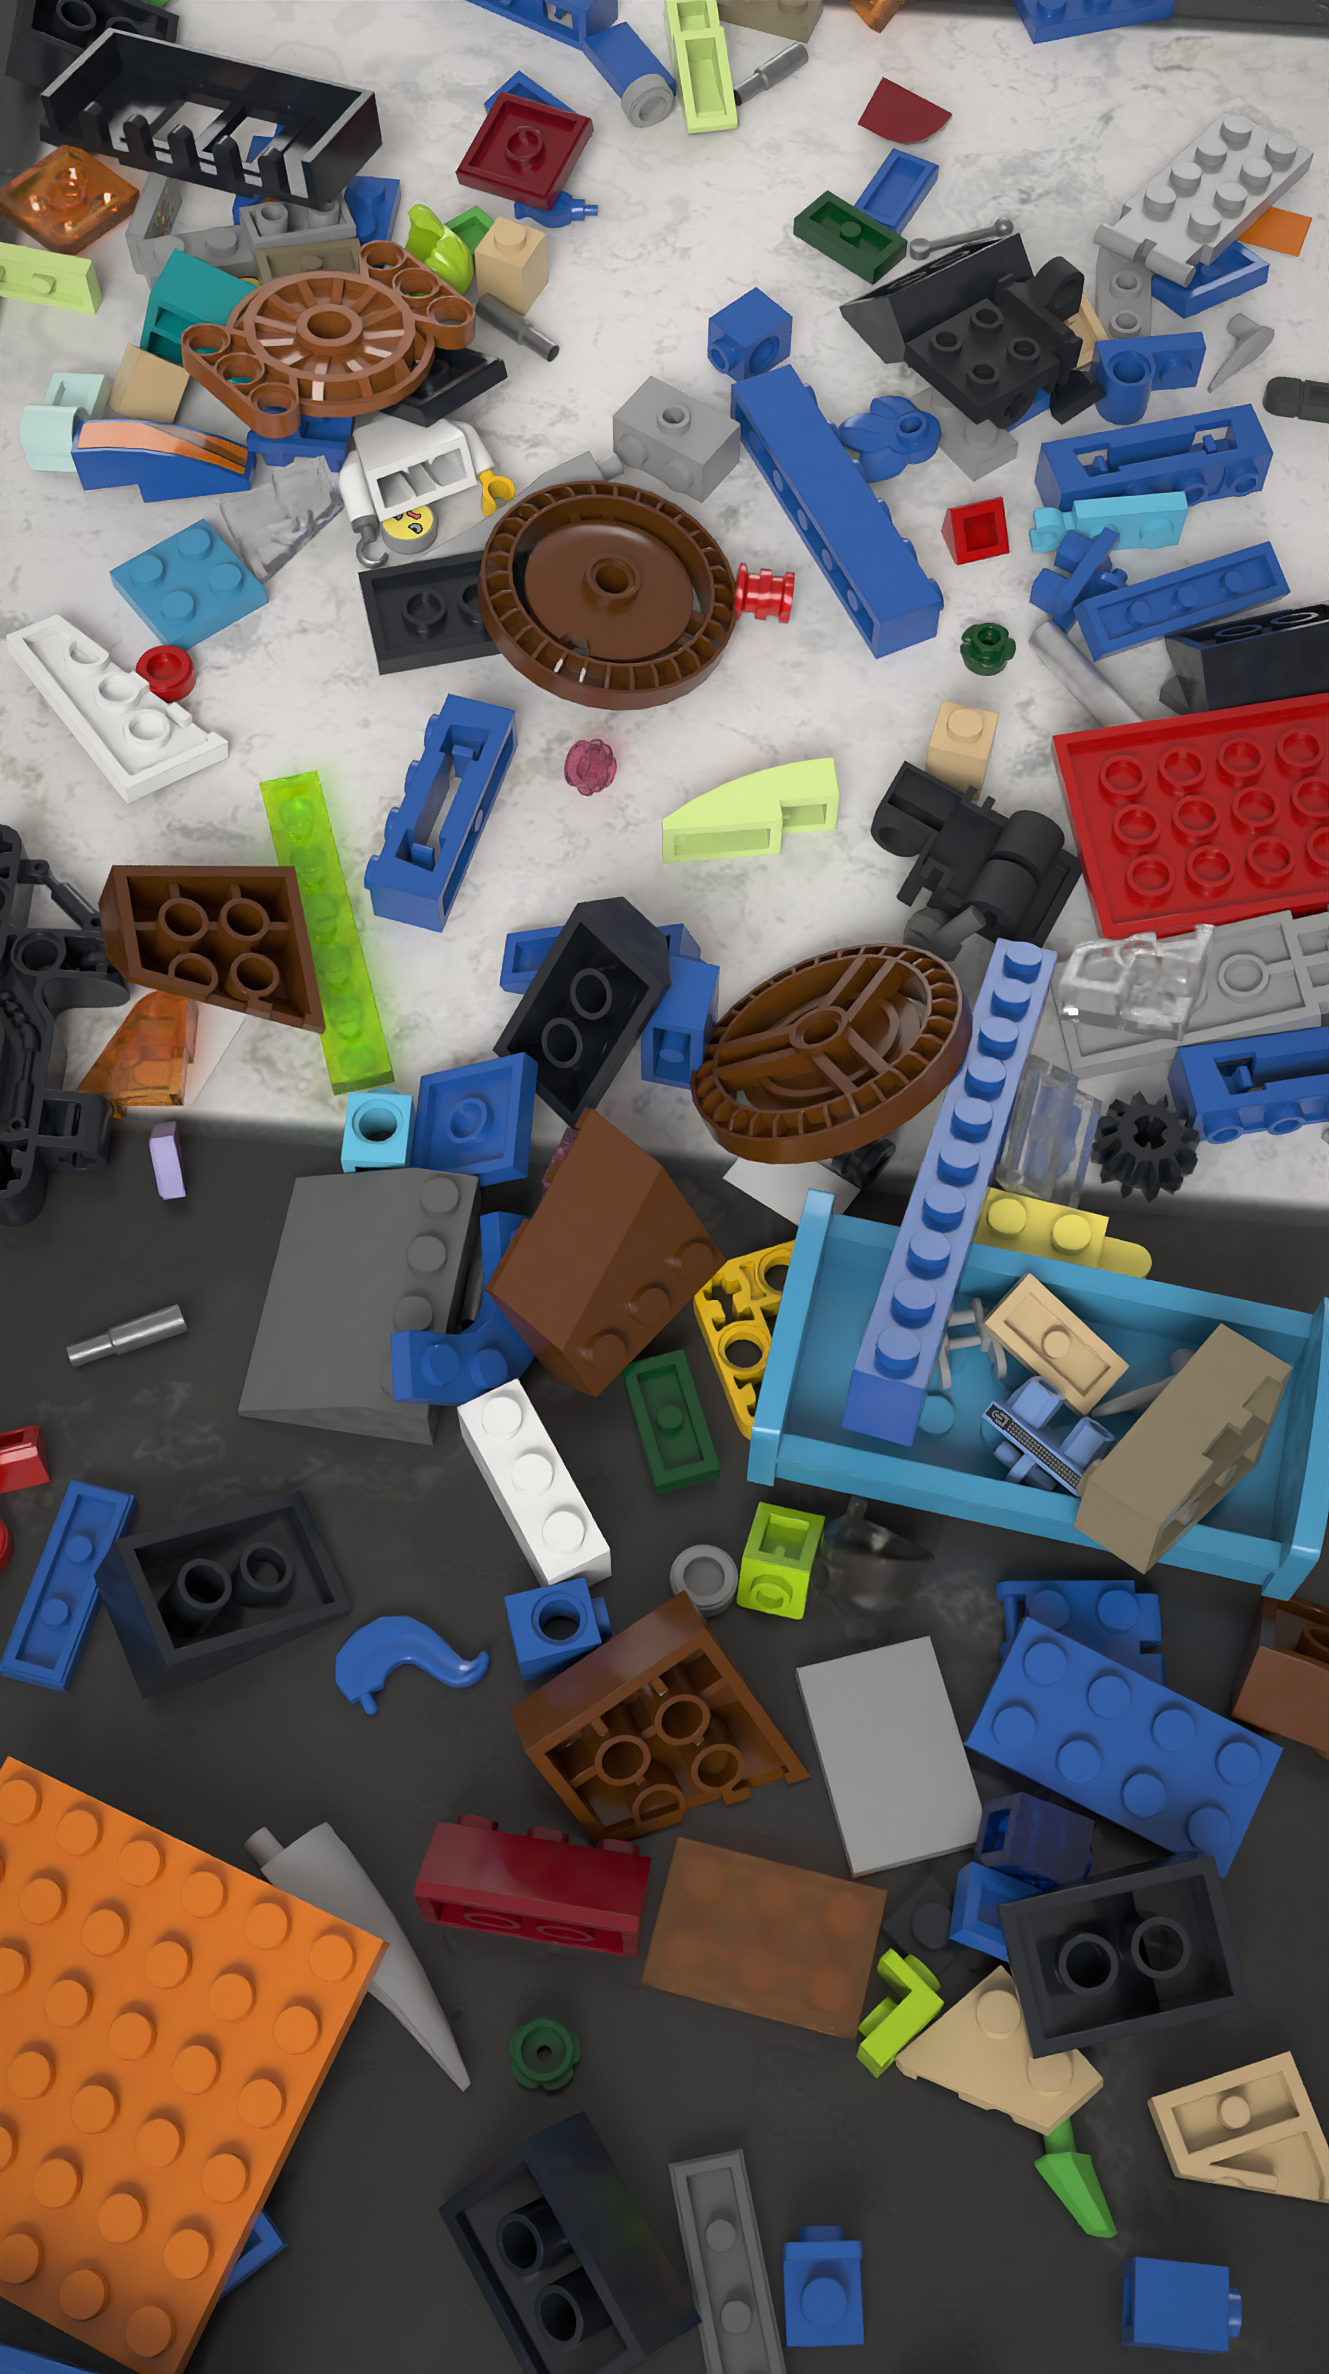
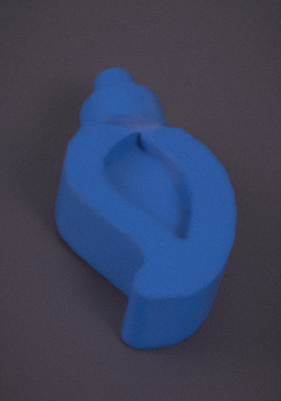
M561 191L550 212L515 202L514 213L515 218L518 220L529 217L545 227L559 228L571 224V221H585V216H597L598 205H586L585 199H573L572 195Z

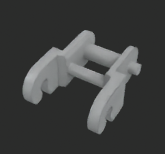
M978 1297L972 1298L970 1309L952 1312L948 1327L973 1323L976 1335L949 1340L946 1332L935 1368V1373L939 1372L940 1374L938 1378L940 1389L951 1387V1374L947 1360L949 1350L979 1345L982 1352H988L990 1363L995 1362L994 1374L996 1379L1007 1377V1364L1002 1345L979 1325L990 1312L988 1308H982Z

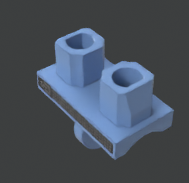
M1041 1376L1031 1377L1011 1397L993 1400L982 1415L987 1422L1025 1453L1023 1454L1007 1440L996 1449L994 1456L1011 1470L1004 1479V1482L1022 1486L1029 1485L1031 1488L1055 1492L1059 1483L1042 1470L1043 1468L1077 1497H1080L1076 1494L1077 1485L1084 1472L1095 1460L1099 1458L1104 1460L1111 1452L1117 1439L1097 1421L1089 1417L1081 1418L1066 1439L1060 1436L1047 1423L1066 1398L1062 1392Z

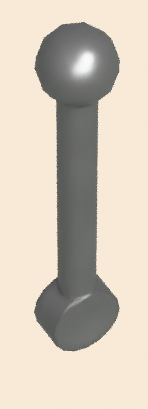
M1001 217L996 220L994 225L928 241L925 238H916L910 243V256L914 260L921 261L927 259L930 256V252L995 235L997 237L1012 234L1014 229L1013 222L1007 217Z

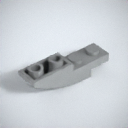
M340 192L331 203L326 202L320 210L284 201L265 202L239 207V225L215 227L207 230L137 241V252L149 289L152 291L174 248L193 257L201 258L210 265L236 278L242 276L257 277L254 267V249L352 239L356 236V225Z

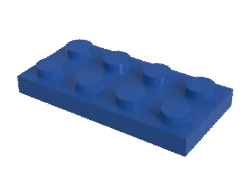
M1028 1616L1022 1618L962 1744L1174 1855L1190 1851L1214 1855L1219 1877L1225 1879L1283 1751V1748Z

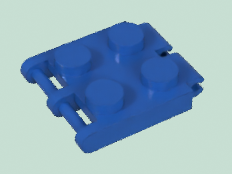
M1134 1580L1004 1581L996 1584V1599L1004 1602L1006 1642L1000 1644L1001 1660H1003L1019 1627L1017 1602H1024L1025 1617L1028 1616L1167 1688L1164 1655L1140 1653V1648L1160 1647V1643L1163 1642L1159 1596L1157 1594H1135Z

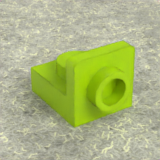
M759 1502L742 1557L737 1604L739 1606L793 1619L803 1618L809 1583L823 1535L825 1516Z
M891 1948L880 1958L876 1971L903 2001L897 2006L888 1996L858 2027V2030L866 2039L860 2044L856 2057L876 2078L939 2015L944 2004L936 1994L941 1985L932 1972L915 1956L909 1954L903 1960Z

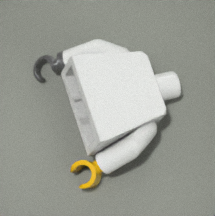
M384 413L377 415L370 424L360 427L353 432L357 449L347 455L338 478L352 531L354 533H361L362 536L356 546V557L359 563L370 569L380 568L389 558L386 552L377 561H369L363 556V550L366 545L377 540L374 529L379 526V520L380 522L478 485V480L482 485L481 510L486 517L497 511L493 498H501L507 503L515 497L513 482L504 476H495L493 471L496 469V465L476 430L469 423L442 418L425 428Z

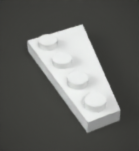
M58 614L6 635L8 652L127 804L229 757L228 741L214 731L209 734L192 723V714L175 702L168 705L149 690V682L134 671L130 673L124 672L110 661L109 652Z

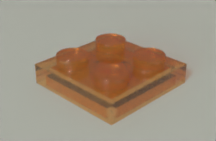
M63 144L0 189V214L49 251L75 256L132 215L139 200L140 192L84 150Z

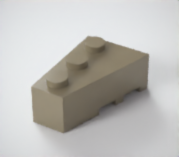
M1221 1323L1104 1460L1100 1458L1095 1460L1084 1472L1076 1489V1494L1082 1497L1073 1527L1142 1574H1145L1258 1465L1293 1367Z

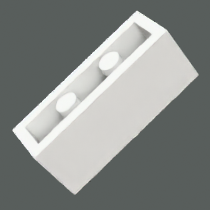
M518 1378L457 1407L462 1437L541 1588L583 1577L586 1578L587 1586L590 1587L611 1576L610 1548Z

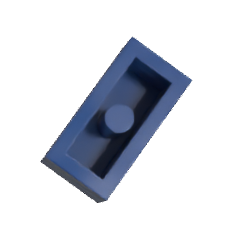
M689 955L669 956L672 985L641 1034V1080L691 1090L692 1070L698 1071L702 1063L706 1062L707 1047L711 1045L715 1025L718 1022L720 966L707 964L702 959Z

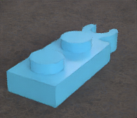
M1185 492L1077 500L1073 502L1072 511L1061 512L1059 509L1051 507L1034 510L1035 528L1029 530L1032 551L1043 553L1059 548L1070 530L1096 541L1105 527L1120 534L1119 541L1112 551L1137 548L1159 549L1165 546L1178 545L1189 510Z

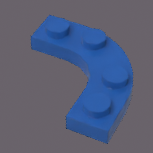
M501 1211L480 1216L484 1279L482 1303L473 1324L460 1335L408 1329L390 1334L394 1402L440 1406L462 1405L514 1379H519L527 1370L535 1355L485 1290V1287L524 1218H532V1216Z

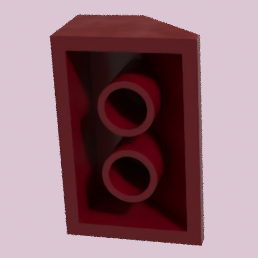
M473 1815L457 1816L456 1824L437 1821L414 1890V1897L425 1923L638 1959L652 1876V1857L639 1855L640 1847L638 1845L616 1839L598 1840L597 1848L568 1843L570 1837L568 1834L544 1827L527 1828L526 1836L498 1832L499 1823L488 1818Z

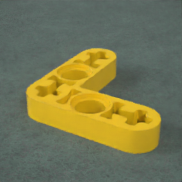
M795 1240L728 1260L693 1297L694 1313L737 1427L742 1435L751 1440L755 1416L751 1417V1415L755 1413L756 1395L752 1386L763 1380L772 1341L764 1318L778 1314L783 1294L782 1291L771 1288L765 1281L764 1276L775 1265L789 1266ZM722 1286L726 1294H733L732 1314L735 1321L725 1326L726 1316L721 1303L718 1300H710L712 1288ZM736 1340H749L759 1346L762 1351V1358L752 1367H737L730 1363L725 1356L726 1348Z

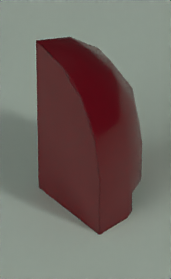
M882 77L857 124L889 141L911 145L926 142L944 130L952 119L953 114Z

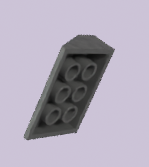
M403 1168L296 1178L238 1408L239 1416L433 1446L441 1406L393 1401L390 1334L410 1329L457 1335L469 1272L480 1228V1216L483 1214L479 1177L422 1168Z

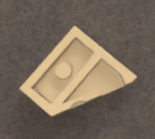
M1001 1965L895 2057L896 2066L904 2075L915 2080L920 2076L958 2092L960 2099L985 2110L997 2109L1007 2113L1014 2122L1046 2136H1049L1103 2087L1104 2079L1078 2049L1037 2059L1031 2057L1013 1978Z
M1290 2051L1152 2097L1147 2101L1175 2177L1329 2203V2147Z

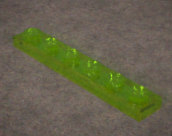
M312 771L261 782L259 785L279 866H295L326 1026L323 1035H319L333 1094L336 1096L395 1082L393 1069L318 772Z

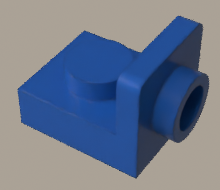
M842 2226L798 2228V2242L784 2243L781 2248L785 2348L864 2345L860 2260L863 2258L862 2241H844V2228Z

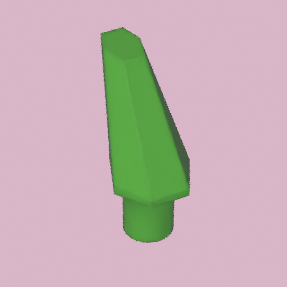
M1069 2117L1049 2136L1043 2134L1046 2155L1034 2161L1035 2167L1087 2234L1111 2238L1118 2233L1094 2171L1091 2155L1076 2152L1072 2124Z

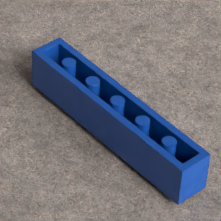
M791 364L731 384L730 418L741 424L740 441L875 659L936 637L940 611L944 608L941 589L933 578L928 579L919 566L916 551L908 538H902L894 527L886 502L882 498L877 499L869 488L861 463L857 459H851L846 452L836 424L831 420L827 421L821 413L810 384L802 383Z

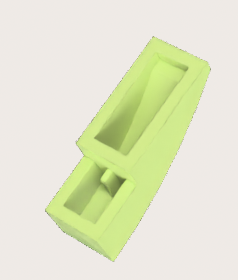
M665 0L663 17L687 133L693 134L738 128L724 27H720L717 1Z
M834 757L793 762L757 771L725 783L691 800L662 820L663 863L780 854L782 834L836 830L840 796Z

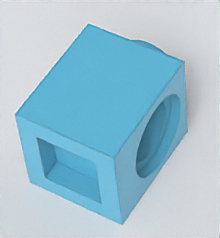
M384 1088L373 1089L367 1093L349 1092L341 1154L344 1174L410 1168L416 1120L412 1095H401L397 1091ZM387 1131L393 1133L390 1138L384 1141L368 1140L376 1132Z

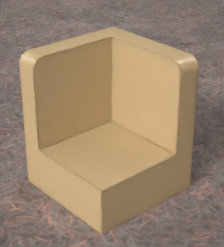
M128 343L114 380L107 406L117 413L134 420L172 424L190 374L184 367Z

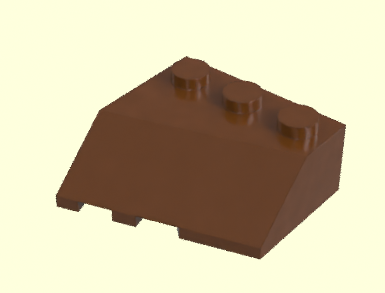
M112 865L98 902L106 958L127 982L323 1035L326 1026L295 866Z
M585 1107L574 1126L580 1131L565 1159H556L545 1179L550 1183L548 1190L533 1217L522 1220L485 1290L555 1382L597 1398L724 1266L727 1260L664 1167L593 1108Z
M685 1589L509 1708L526 1754L596 1844L600 1839L625 1841L681 1822L685 1811L723 1799L726 1806L751 1798L749 1789L784 1778L789 1785L811 1777L752 1683Z

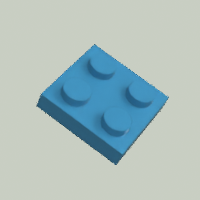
M204 518L109 571L114 588L163 645L176 646L184 651L268 603L265 587Z

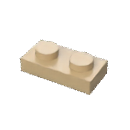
M1031 1273L1024 1274L979 1324L1034 1376L1045 1378L1062 1392L1066 1398L1064 1404L1078 1417H1085L1130 1367Z

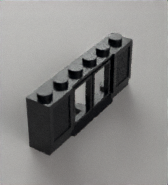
M108 28L40 94L53 142L118 158L120 165L139 170L154 172L166 177L251 199L254 194L315 210H320L326 202L331 203L383 145L374 91ZM186 102L223 110L196 140H194L192 131L184 124H178L167 135L168 142L152 138ZM247 117L285 126L252 163L241 161L238 144L230 135Z

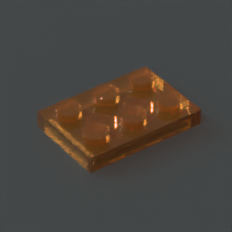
M678 1837L642 1977V1985L854 2041L859 2027L887 1891Z

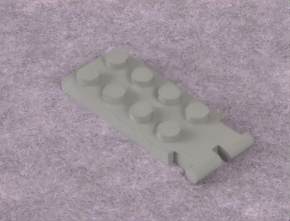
M1225 112L1123 204L1120 219L1113 227L1102 223L1095 233L1094 243L1134 263L1141 257L1146 258L1144 264L1146 269L1186 288L1191 283L1196 272L1195 266L1199 262L1207 266L1214 262L1226 248L1237 240L1309 171L1314 152L1297 145L1290 137L1276 135L1254 125L1247 117Z
M1329 904L1327 905L1328 912L1294 920L1290 910H1285L1056 963L1050 988L1073 1081L1173 1060L1178 1048L1321 1027V1016L1329 1013Z

